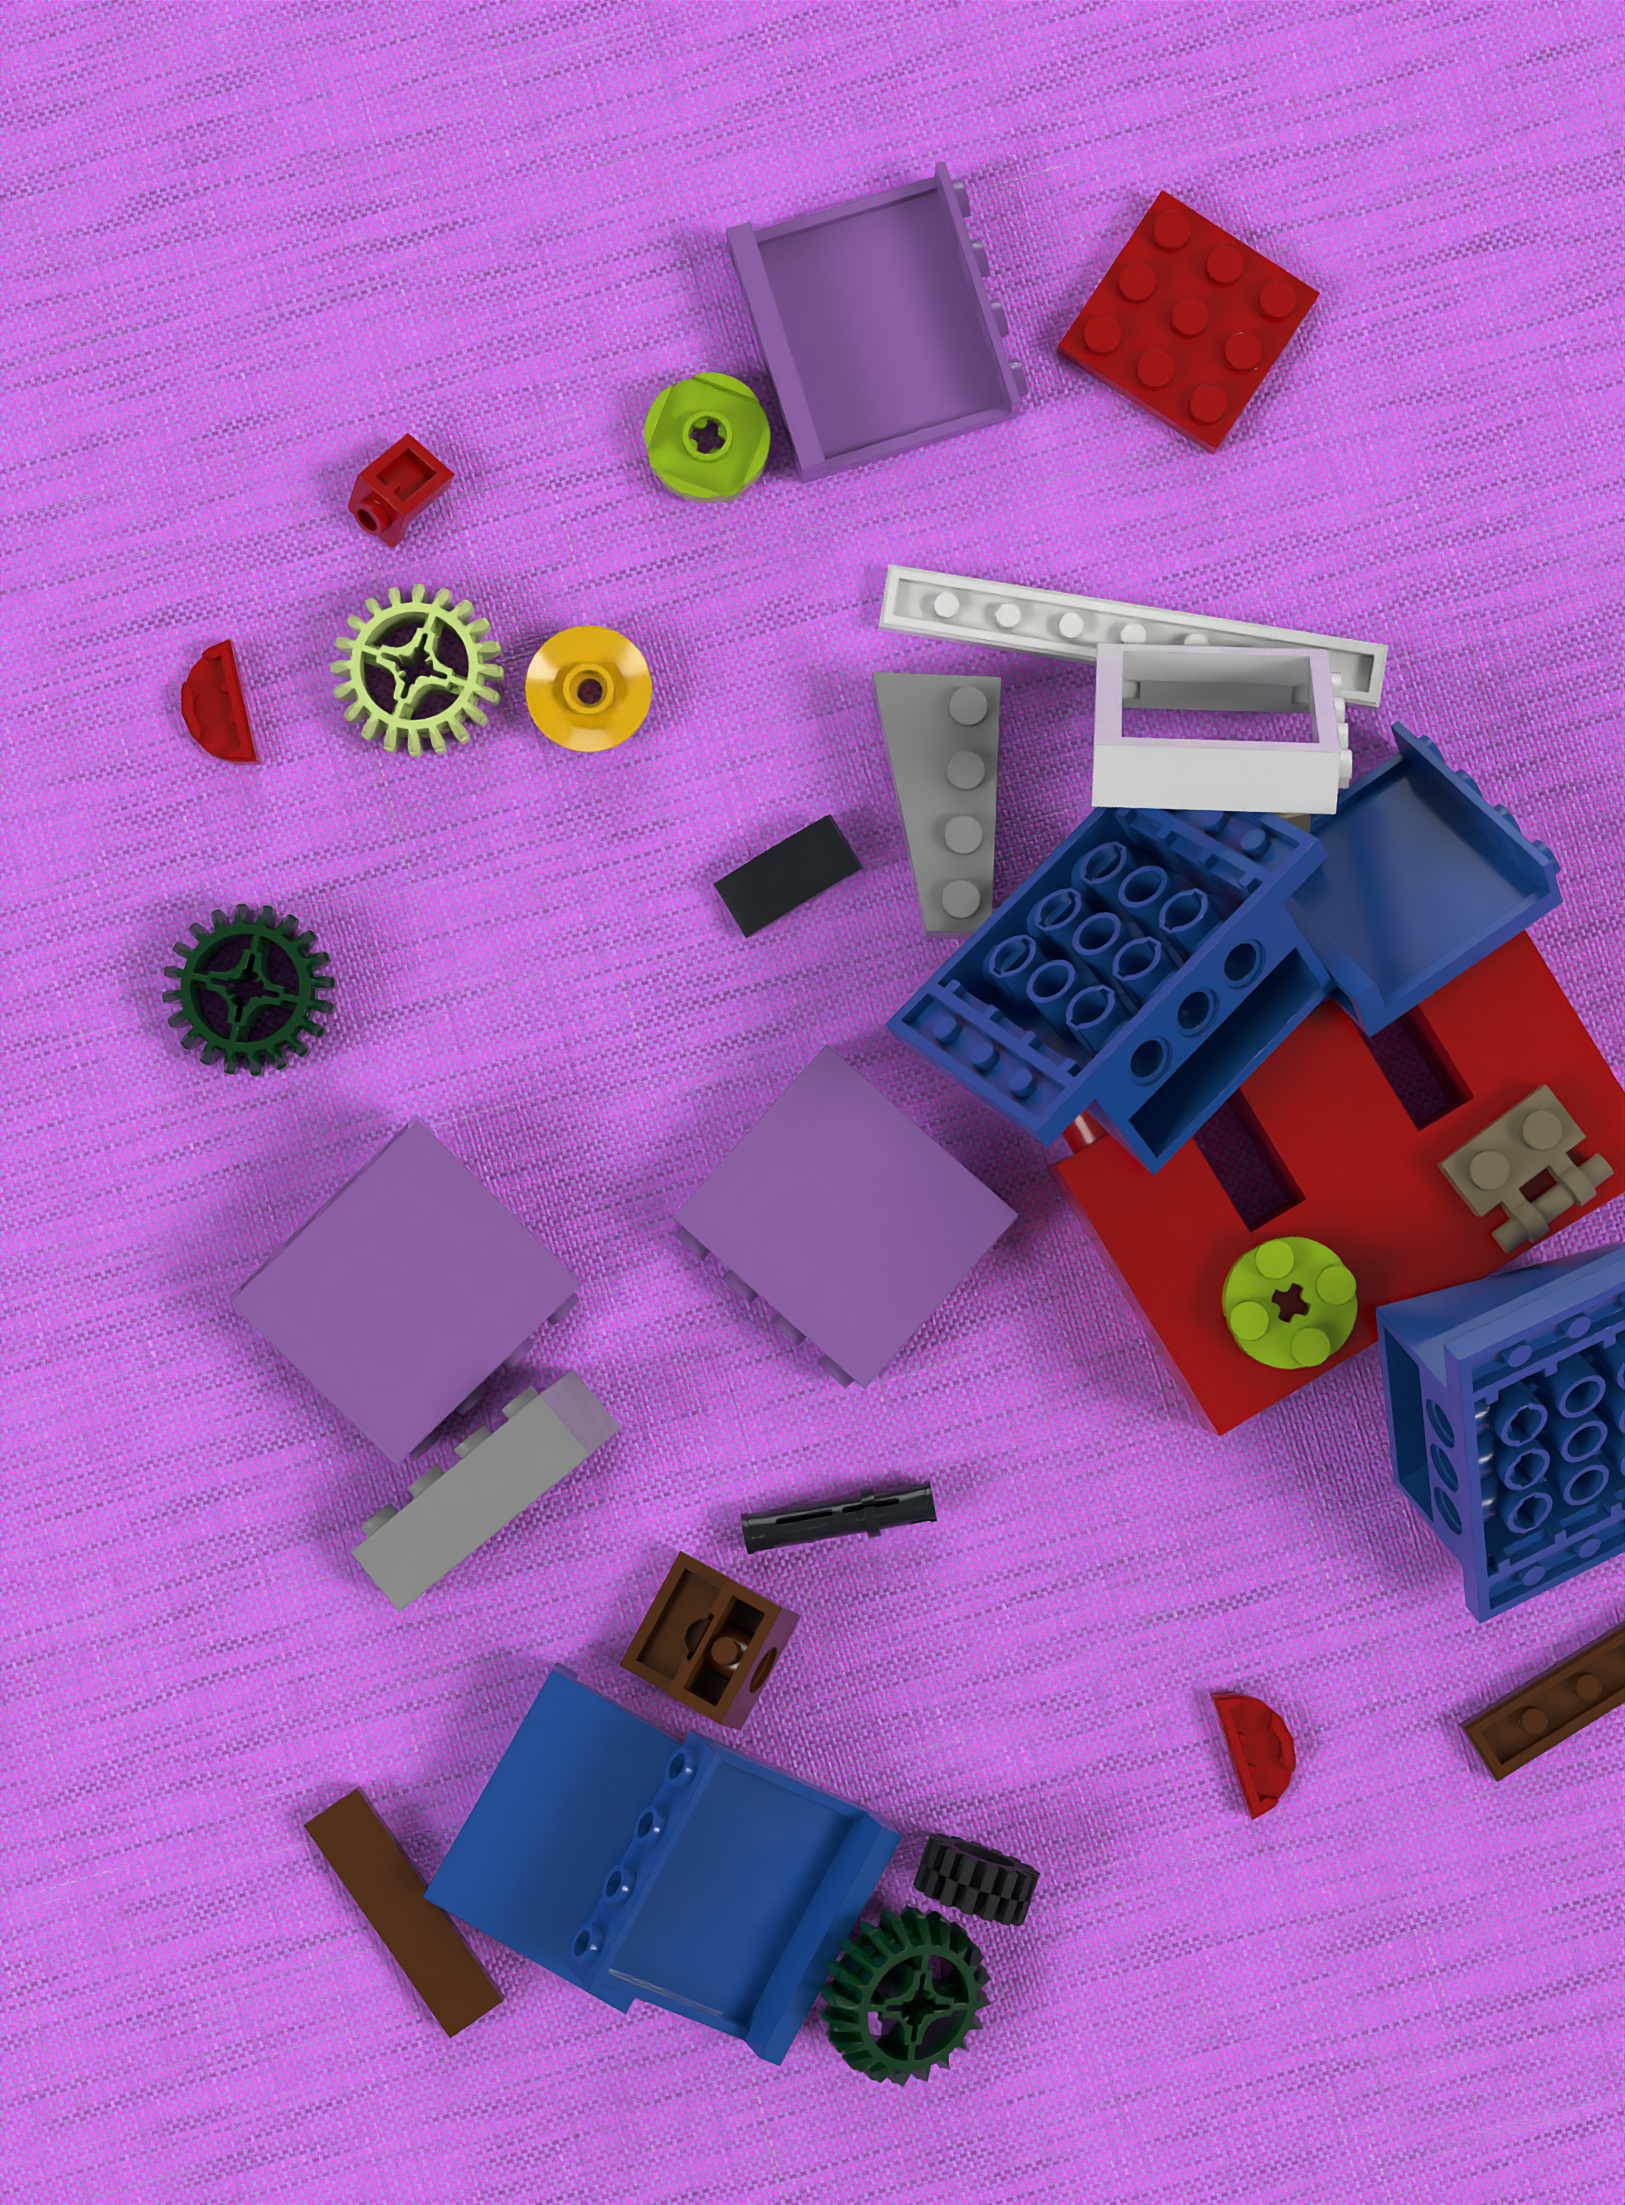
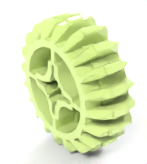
M423 584L414 585L412 602L405 603L400 590L397 587H393L388 590L391 607L383 610L378 601L373 597L365 601L368 611L373 616L367 624L355 615H350L347 619L348 625L358 634L356 641L347 637H338L336 639L335 646L337 649L351 656V660L332 662L331 672L335 676L351 678V680L334 688L333 692L338 701L356 700L344 712V716L350 724L361 722L369 717L361 732V735L368 742L374 741L384 730H387L384 737V749L389 753L395 754L400 748L403 738L407 737L409 754L413 758H420L422 756L425 738H431V743L436 753L442 755L447 753V743L444 739V734L453 731L461 744H466L470 741L467 730L462 726V723L468 717L480 727H485L489 722L487 716L476 705L479 701L489 705H497L500 701L498 692L484 686V682L503 680L504 670L501 666L485 664L484 662L496 658L501 654L502 650L498 641L488 640L479 642L491 630V626L486 618L477 619L466 625L474 611L472 603L468 600L458 603L449 612L452 595L445 588H441L436 593L432 604H428L427 590ZM424 623L423 628H417L413 639L405 646L395 648L382 644L381 647H378L379 643L396 629L410 624ZM444 628L456 635L466 647L469 662L467 678L455 674L453 669L442 665L439 661L442 648L440 637ZM427 654L428 658L425 660V663L431 672L434 671L438 677L432 675L429 678L419 676L415 684H411L409 688L407 685L411 680L405 671L400 670L398 665L406 667V665L417 666L421 658H425ZM369 665L378 667L383 673L395 678L396 686L393 699L396 703L392 715L379 708L371 696L368 685ZM436 694L451 697L454 694L459 696L449 708L440 714L426 719L411 720L413 713L418 714L421 705L430 696Z

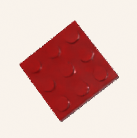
M1162 190L1058 345L1056 352L1214 455L1316 302L1320 293Z

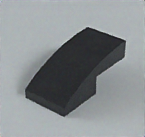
M829 814L714 883V886L745 938L755 936L801 905L817 899L862 870L863 867L832 815Z

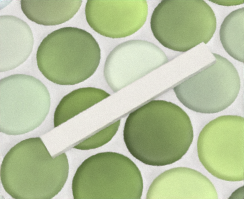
M891 564L888 565L878 626L880 631L1095 666L1097 661V643L1328 650L1330 671L1341 673V697L1345 698V706L1376 711L1379 708L1388 645Z

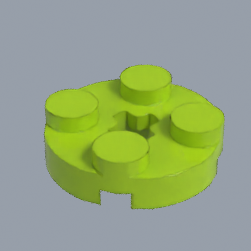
M704 372L692 375V379L683 380L674 387L673 384L656 397L645 421L644 439L651 470L667 489L677 496L693 502L714 503L720 501L726 503L736 500L742 495L744 490L758 480L765 469L770 455L771 432L766 412L748 386L725 374ZM709 422L715 423L719 426L718 437L725 440L724 445L721 449L712 448L708 454L698 452V442L690 438V434L693 429L704 431Z
M1287 1236L1264 1241L1242 1254L1231 1267L1222 1291L1221 1302L1224 1316H1226L1228 1328L1239 1347L1253 1359L1281 1369L1311 1367L1324 1362L1328 1356L1338 1351L1347 1340L1357 1314L1356 1283L1352 1273L1346 1269L1340 1258L1332 1250L1316 1241L1302 1237ZM1293 1283L1302 1289L1300 1299L1307 1303V1307L1303 1315L1293 1314L1289 1321L1285 1322L1278 1318L1280 1307L1271 1301L1276 1290L1287 1292Z

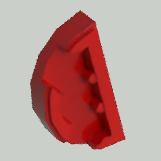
M229 638L207 648L201 654L203 657L191 668L187 681L183 683L181 688V714L191 736L213 757L234 765H260L233 641Z
M1235 1691L1210 1694L1249 1817L1254 1820L1275 1808L1279 1802L1278 1799L1289 1786L1292 1772L1295 1771L1296 1767L1293 1737L1281 1716L1259 1698Z

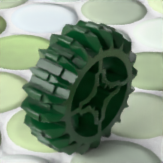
M238 904L235 909V925H231L226 914L217 909L211 913L215 932L210 934L205 927L199 923H194L189 927L192 936L200 942L196 948L192 949L190 946L177 942L173 947V951L177 955L186 958L187 962L184 969L175 966L165 967L164 975L173 980L181 981V990L165 991L162 994L163 1002L168 1004H183L184 1009L172 1014L168 1018V1023L170 1027L175 1029L184 1028L189 1025L193 1026L181 1041V1045L185 1049L192 1050L199 1047L205 1041L207 1042L201 1053L200 1061L203 1064L213 1066L225 1052V1073L237 1075L241 1069L244 1057H247L250 1074L255 1077L263 1076L265 1056L269 1055L272 1064L277 1070H286L289 1068V1062L284 1048L289 1046L294 1053L305 1058L311 1051L308 1045L300 1038L303 1032L306 1030L318 1038H323L327 1032L322 1025L311 1021L315 1011L326 1015L335 1013L336 1006L326 1000H319L318 991L336 989L337 980L330 976L316 977L315 972L327 967L332 962V959L326 952L307 955L316 945L319 937L315 932L309 930L294 940L293 937L298 929L299 919L291 914L284 917L275 929L276 910L271 906L264 905L259 911L256 923H253L250 907L246 904ZM252 939L249 950L244 949L242 958L234 969L227 972L207 971L212 960L226 947L239 941ZM272 942L281 946L292 959L299 977V991L278 986L274 982L271 975L273 959L268 957ZM257 973L259 977L255 982L264 986L265 990L278 994L279 997L272 998L263 995L261 998L252 997L248 1001L247 1007H243L241 1003L246 998L236 995V991L221 985L222 983L234 985L250 983L253 974ZM202 989L221 994L225 998L229 1007L227 1023L232 1024L228 1039L213 1027L206 1016L202 1003ZM274 1008L294 1010L289 1021L275 1034L259 1041L248 1042L251 1030H256L260 1017L266 1011Z
M908 1905L904 1907L900 1916L893 1911L882 1909L879 1926L874 1927L870 1922L859 1920L861 1936L855 1942L840 1939L842 1949L845 1952L841 1961H825L828 1972L834 1977V1980L818 1986L821 1997L827 2002L818 2013L821 2016L822 2023L829 2028L826 2036L830 2045L838 2053L842 2054V2059L853 2070H859L869 2079L879 2083L888 2078L892 2083H897L904 2087L911 2074L916 2079L928 2082L931 2065L936 2064L939 2068L950 2070L948 2055L955 2048L969 2052L964 2037L969 2030L983 2029L980 2018L975 2012L991 2004L987 1993L981 1989L991 1978L987 1973V1969L980 1964L984 1956L979 1946L970 1940L967 1936V1931L955 1921L950 1922L938 1911L928 1909L923 1913L917 1907H910ZM930 1954L938 1956L941 1968L940 1979H932L933 1971L928 1967ZM868 2012L878 2013L877 2019L882 2023L881 2035L870 2034Z

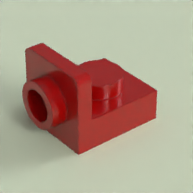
M407 433L357 475L348 503V509L364 531L370 535L378 536L389 547L394 548L403 540L408 523L450 488L455 474Z

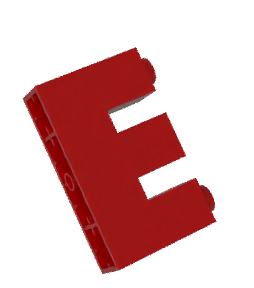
M1525 929L1398 1018L1450 1102L1419 1122L1413 1123L1350 1017L1333 999L1317 1005L1227 1099L1288 1200L1248 1225H1245L1193 1137L1153 1176L1085 1110L1063 1131L1062 1136L1072 1150V1153L1047 1167L1205 1430L1217 1436H1222L1379 1341L1376 1307L1480 1280L1625 1192V1092ZM1546 1084L1586 1136V1138L1567 1151L1566 1155L1575 1166L1579 1167L1598 1153L1610 1165L1613 1175L1595 1187L1597 1195L1583 1206L1578 1207L1576 1204H1573L1547 1224L1549 1232L1532 1243L1527 1239L1507 1254L1492 1236V1232L1510 1219L1506 1212L1498 1204L1482 1217H1476L1436 1164L1540 1085ZM1545 1168L1521 1186L1519 1191L1529 1203H1532L1556 1185L1557 1182ZM1287 1236L1307 1238L1332 1250L1340 1258L1346 1269L1354 1276L1357 1299V1314L1353 1328L1339 1350L1328 1356L1319 1365L1295 1369L1272 1367L1247 1355L1239 1347L1228 1328L1221 1302L1226 1277L1235 1261L1242 1254L1264 1241ZM1292 1283L1287 1292L1276 1290L1273 1294L1271 1302L1276 1303L1280 1307L1278 1318L1282 1321L1288 1322L1293 1314L1303 1315L1306 1310L1307 1303L1300 1299L1302 1289L1296 1284Z

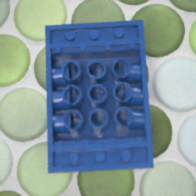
M1096 807L885 1025L898 1041L1048 1148L1085 1110L1154 1176L1335 988L1336 984L1283 905L1329 857V854L1319 838L1271 812Z
M1625 1242L1594 1248L1375 1308L1393 1482L1462 1565L1466 1608L1479 1624L1625 1552Z

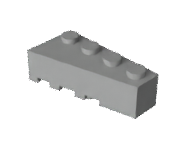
M872 672L871 687L875 706L877 707L885 754L890 769L924 938L968 940L992 915L1001 677Z
M571 1370L541 1394H538L532 1385L529 1386L501 1410L509 1419L493 1434L483 1425L454 1449L461 1460L451 1469L444 1473L436 1464L410 1485L407 1490L415 1498L399 1512L389 1503L360 1527L368 1538L350 1553L399 1612L621 1429L619 1424L574 1370Z

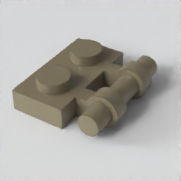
M1546 1084L1540 1085L1436 1164L1476 1217H1482L1498 1204L1506 1212L1510 1219L1492 1232V1236L1507 1254L1527 1239L1532 1243L1549 1232L1547 1225L1549 1222L1573 1204H1576L1578 1207L1583 1206L1597 1195L1595 1187L1613 1175L1610 1165L1598 1153L1579 1167L1575 1166L1566 1155L1567 1151L1586 1138V1136ZM1546 1168L1557 1184L1532 1203H1529L1519 1191V1188Z

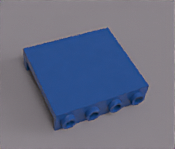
M1399 721L1391 725L1399 752L1350 785L1349 788L1337 794L1336 814L1310 813L1311 832L1309 834L1319 838L1329 857L1283 903L1336 984L1335 988L1328 995L1369 1037H1372L1563 903L1555 876L1561 869L1552 851L1538 839L1533 843L1521 834L1519 825L1514 817L1503 805L1497 804L1492 807L1483 799L1479 787L1463 769H1459L1456 772L1451 770L1445 764L1440 750L1429 737L1422 735L1417 738Z
M557 1662L423 1898L626 2014L635 1997L601 1984L597 1994L588 1991L567 1965V1961L571 1955V1945L577 1931L589 1922L602 1897V1888L608 1873L613 1867L620 1864L633 1839L634 1827L639 1815L646 1807L651 1806L665 1779V1770L670 1757L678 1748L683 1746L684 1741L577 1680L579 1674Z
M691 1730L683 1746L678 1748L670 1757L665 1770V1779L651 1806L646 1807L639 1815L634 1827L633 1839L620 1864L613 1867L608 1873L603 1884L602 1897L589 1922L577 1931L571 1945V1955L567 1965L590 1992L597 1994L601 1984L744 2040L760 2059L780 2066L820 1992L818 1986L823 1985L829 1975L825 1961L837 1960L842 1951L840 1939L849 1938L902 1835L872 1809Z

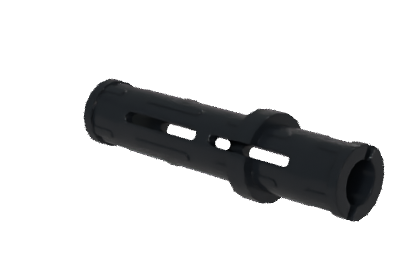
M930 1480L924 1481L921 1484L874 1492L873 1486L861 1487L859 1495L803 1503L751 1514L741 1513L742 1529L748 1555L763 1550L813 1543L820 1540L866 1532L868 1538L880 1537L881 1530L928 1521H931V1523L937 1522Z

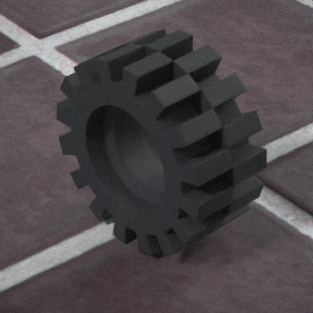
M932 1833L929 1835L913 1886H915L914 1888L917 1891L923 1892V1895L926 1897L940 1900V1904L949 1908H958L964 1914L970 1916L974 1914L982 1920L989 1922L995 1920L1002 1925L1010 1926L1012 1924L1014 1926H1021V1924H1024L1040 1873L1029 1864L1020 1863L1021 1860L1013 1856H1005L1001 1851L994 1848L988 1849L982 1847V1844L973 1841L966 1842L956 1836L949 1837L945 1834L937 1833L936 1835Z

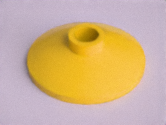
M577 626L557 633L547 640L536 652L526 675L525 697L533 721L548 739L571 751L596 753L621 745L637 732L650 709L652 679L645 658L639 649L625 636L601 626ZM588 682L597 683L602 688L601 698L593 704L584 703L578 697L579 689Z

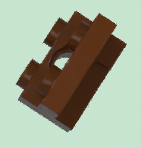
M680 1551L619 1666L662 1689L670 1697L714 1722L741 1730L801 1615L756 1590L739 1583L689 1554Z

